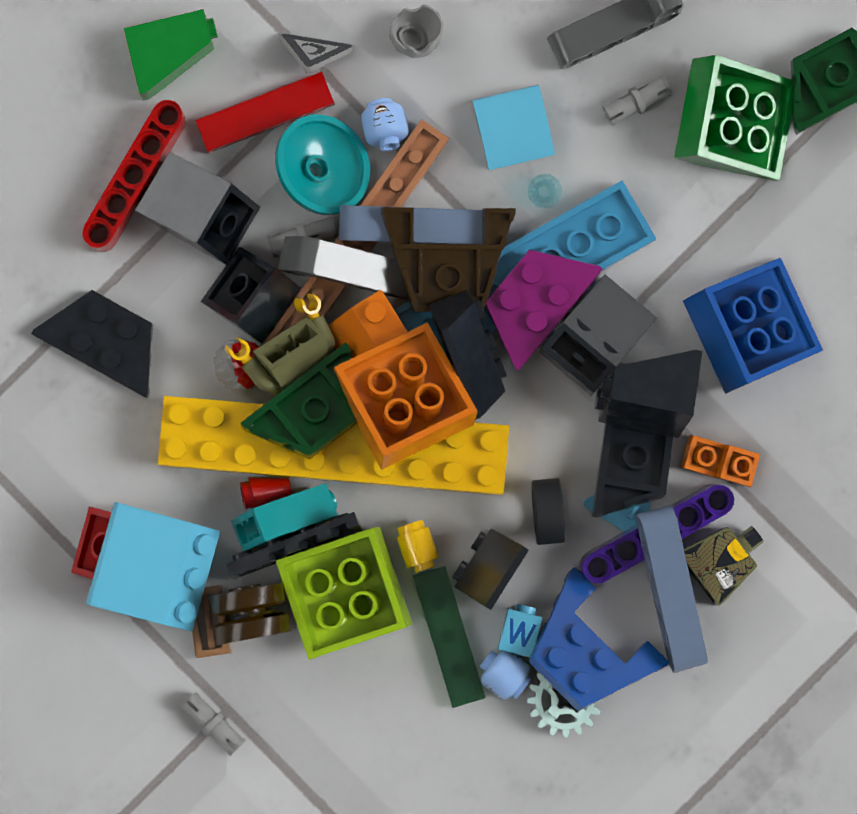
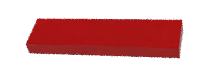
M319 72L195 121L209 154L331 107L335 103L323 72Z

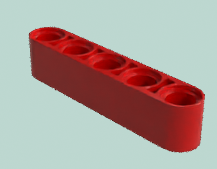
M162 100L155 105L84 224L82 230L83 239L94 251L107 252L116 245L135 213L141 195L148 189L157 174L159 165L165 160L168 153L171 152L184 130L186 117L180 105L175 101ZM167 111L178 113V118L172 125H163L161 123V116ZM157 140L160 142L159 151L153 155L145 154L143 148L146 142ZM132 169L143 171L142 180L137 184L126 182V176ZM113 199H125L126 205L122 212L118 214L110 213L109 205ZM99 227L107 228V239L102 243H94L92 241L93 231Z

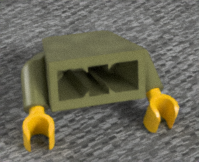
M306 294L310 302L308 308H306L305 302L302 299L296 298L294 301L296 310L300 313L308 314L309 318H304L254 350L255 357L251 358L248 343L239 337H235L241 343V350L238 353H233L230 347L225 345L226 353L244 364L242 369L259 389L277 395L333 352L335 339L324 315L320 316L318 313L321 308V300L314 294Z

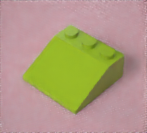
M380 527L370 528L276 561L308 660L413 625Z

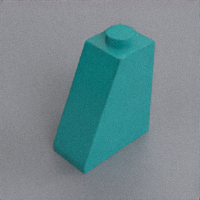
M324 483L255 507L232 519L231 523L241 550L245 551L337 516V500L333 492L328 489L327 484Z

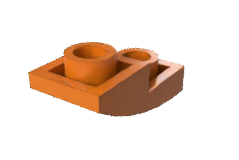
M689 435L680 468L742 486L752 487L761 454L732 445H724L699 436Z

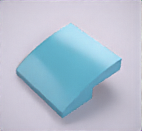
M538 84L472 100L489 170L555 155L547 115Z

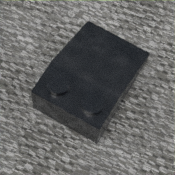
M492 528L487 534L482 531L479 533L471 546V549L475 551L469 563L462 560L452 576L453 579L457 580L454 585L456 589L489 610L493 608L529 551L526 547Z

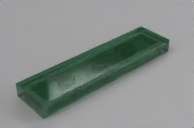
M446 566L413 575L452 708L485 699Z

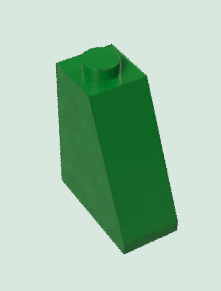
M204 9L124 28L139 94L143 101L151 99L214 50L212 39L218 38L214 19H207Z

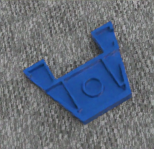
M575 567L566 574L565 582L555 599L550 617L545 623L529 659V663L577 711L640 681L646 676L663 669L670 663L648 640L624 663L575 614L579 606L596 590Z

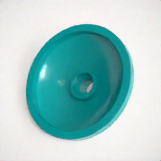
M321 114L308 115L291 123L278 140L275 151L276 172L286 193L299 206L315 214L336 215L340 214V205L355 206L362 199L370 180V162L362 141L348 125L331 116ZM309 167L315 170L316 176L311 173Z

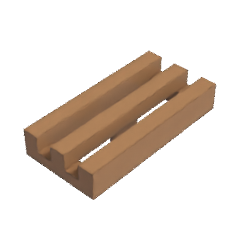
M221 585L204 588L202 604L209 650H203L197 613L192 631L196 658L231 653L230 643L222 644V648H216L212 614L210 613L208 602L210 593H214V595L222 594ZM226 615L218 616V623L226 622Z

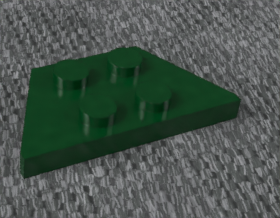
M854 28L838 34L793 58L790 62L793 125L796 135L857 103V31Z
M347 342L240 423L243 430L310 460L357 424L334 371L335 366L352 359Z

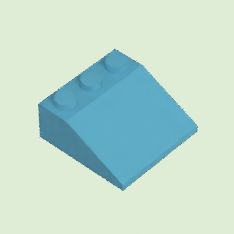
M114 502L86 604L151 622L193 631L220 531Z

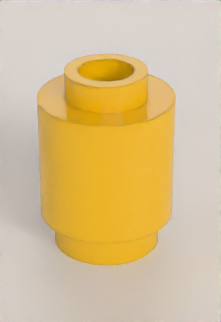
M423 519L398 527L399 537L396 538L406 568L414 567L415 573L434 567L433 560L439 558L430 528L429 526L425 527Z

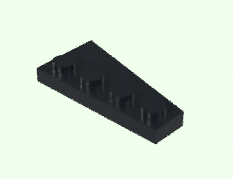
M355 512L344 513L329 519V522L318 527L312 525L297 531L296 536L286 540L284 537L269 541L264 544V549L253 553L251 549L239 552L232 556L233 561L227 563L226 566L230 577L235 580L275 565L279 559L362 532L363 530Z

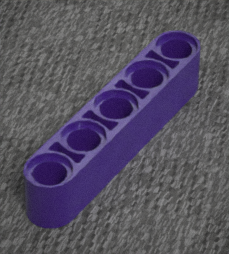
M709 484L672 504L671 506L678 521L681 539L730 512L735 500L733 492L724 485ZM715 490H720L724 495V503L718 509H713L708 502L710 494ZM685 507H691L695 514L694 520L690 525L683 526L678 519L679 512ZM637 525L584 554L579 565L581 574L593 583H603L644 561L645 558ZM627 540L632 541L635 546L633 556L629 559H621L618 554L619 545ZM596 557L602 558L605 563L603 573L598 576L590 575L588 572L589 562Z

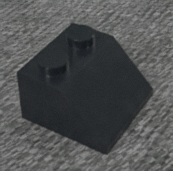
M239 247L200 302L262 344L285 310L290 306L301 287L276 267Z

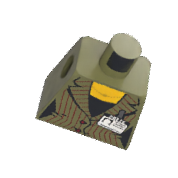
M750 526L737 537L729 527H724L684 548L689 572L715 606H720L758 566L749 553L760 546L764 540L753 526Z

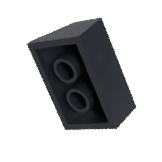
M465 290L431 303L428 306L447 358L478 411L475 419L477 420L505 392L502 378L507 377L501 359L497 358L494 360L491 350L497 347L490 329H483L481 320L485 319L486 315L479 299L473 301L469 292Z

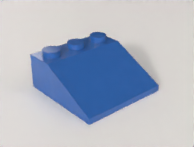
M781 258L707 287L683 300L725 394L823 351Z

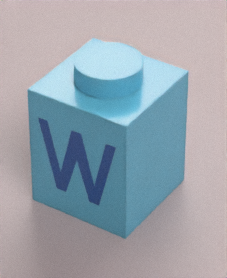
M516 604L515 610L507 609L498 649L531 657L543 618L535 615L536 608Z

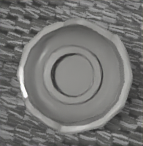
M423 4L417 9L404 8L391 22L389 37L398 52L411 58L425 57L440 44L444 23L440 14L428 5Z

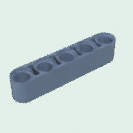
M340 205L339 240L390 242L381 216V206ZM414 208V243L482 244L483 210Z
M668 505L636 514L637 527L667 660L670 662L669 666L673 673L705 665L708 663V658L675 512L672 506Z

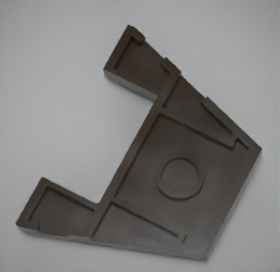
M381 207V216L412 311L431 312L429 304L465 290L469 292L473 301L476 299L480 300L484 310L497 272L496 267L501 252L505 248L511 222L516 214V208H483L482 244H414V207Z

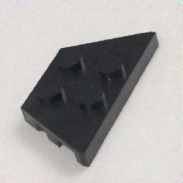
M91 290L33 329L31 333L33 336L141 396L148 398L150 394L149 376L152 356L151 341L153 337V324L148 320Z
M604 423L592 517H601L664 498L667 491L673 437Z

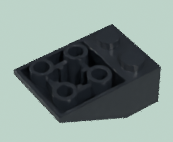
M605 274L548 339L539 353L592 396L601 386L604 378L612 373L615 367L618 366L655 322L657 317Z

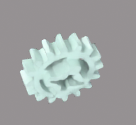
M539 672L536 673L540 683L538 685L529 684V688L535 692V696L527 698V703L535 704L536 708L529 712L531 717L541 716L537 724L538 727L542 728L549 724L550 735H554L557 729H562L564 738H567L569 729L574 728L578 735L582 734L581 724L585 723L590 727L593 726L589 716L591 714L600 715L601 712L594 707V704L580 711H574L566 705H562L560 708L557 707L559 699L552 690L554 687ZM544 689L550 693V705L545 711L541 703ZM560 714H572L576 718L574 721L565 723L555 721Z

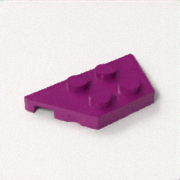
M529 250L486 302V307L511 359L513 368L517 372L603 270L600 266Z

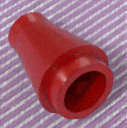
M248 477V481L240 482L244 509L255 508L292 495L289 477Z

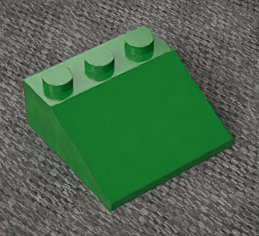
M719 55L692 59L674 158L702 167L779 181L793 111L791 79Z

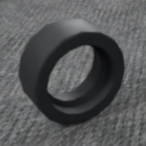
M560 479L533 480L531 482L537 545L564 543L565 517Z

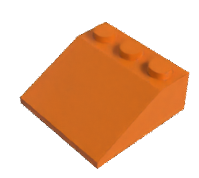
M428 323L334 367V371L363 437L381 470L461 432L475 423L478 411Z

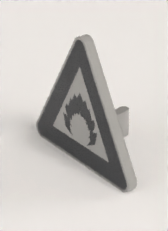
M288 33L280 34V41L305 73H317L320 71V67L353 52V45Z

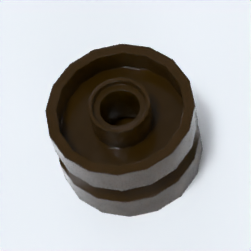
M261 583L229 589V593L209 596L208 602L212 615L217 617L233 614V617L230 618L231 621L218 623L213 628L216 645L292 631L288 613L284 611L276 612L275 609L266 611L265 608L281 605L286 601L283 583L261 586Z

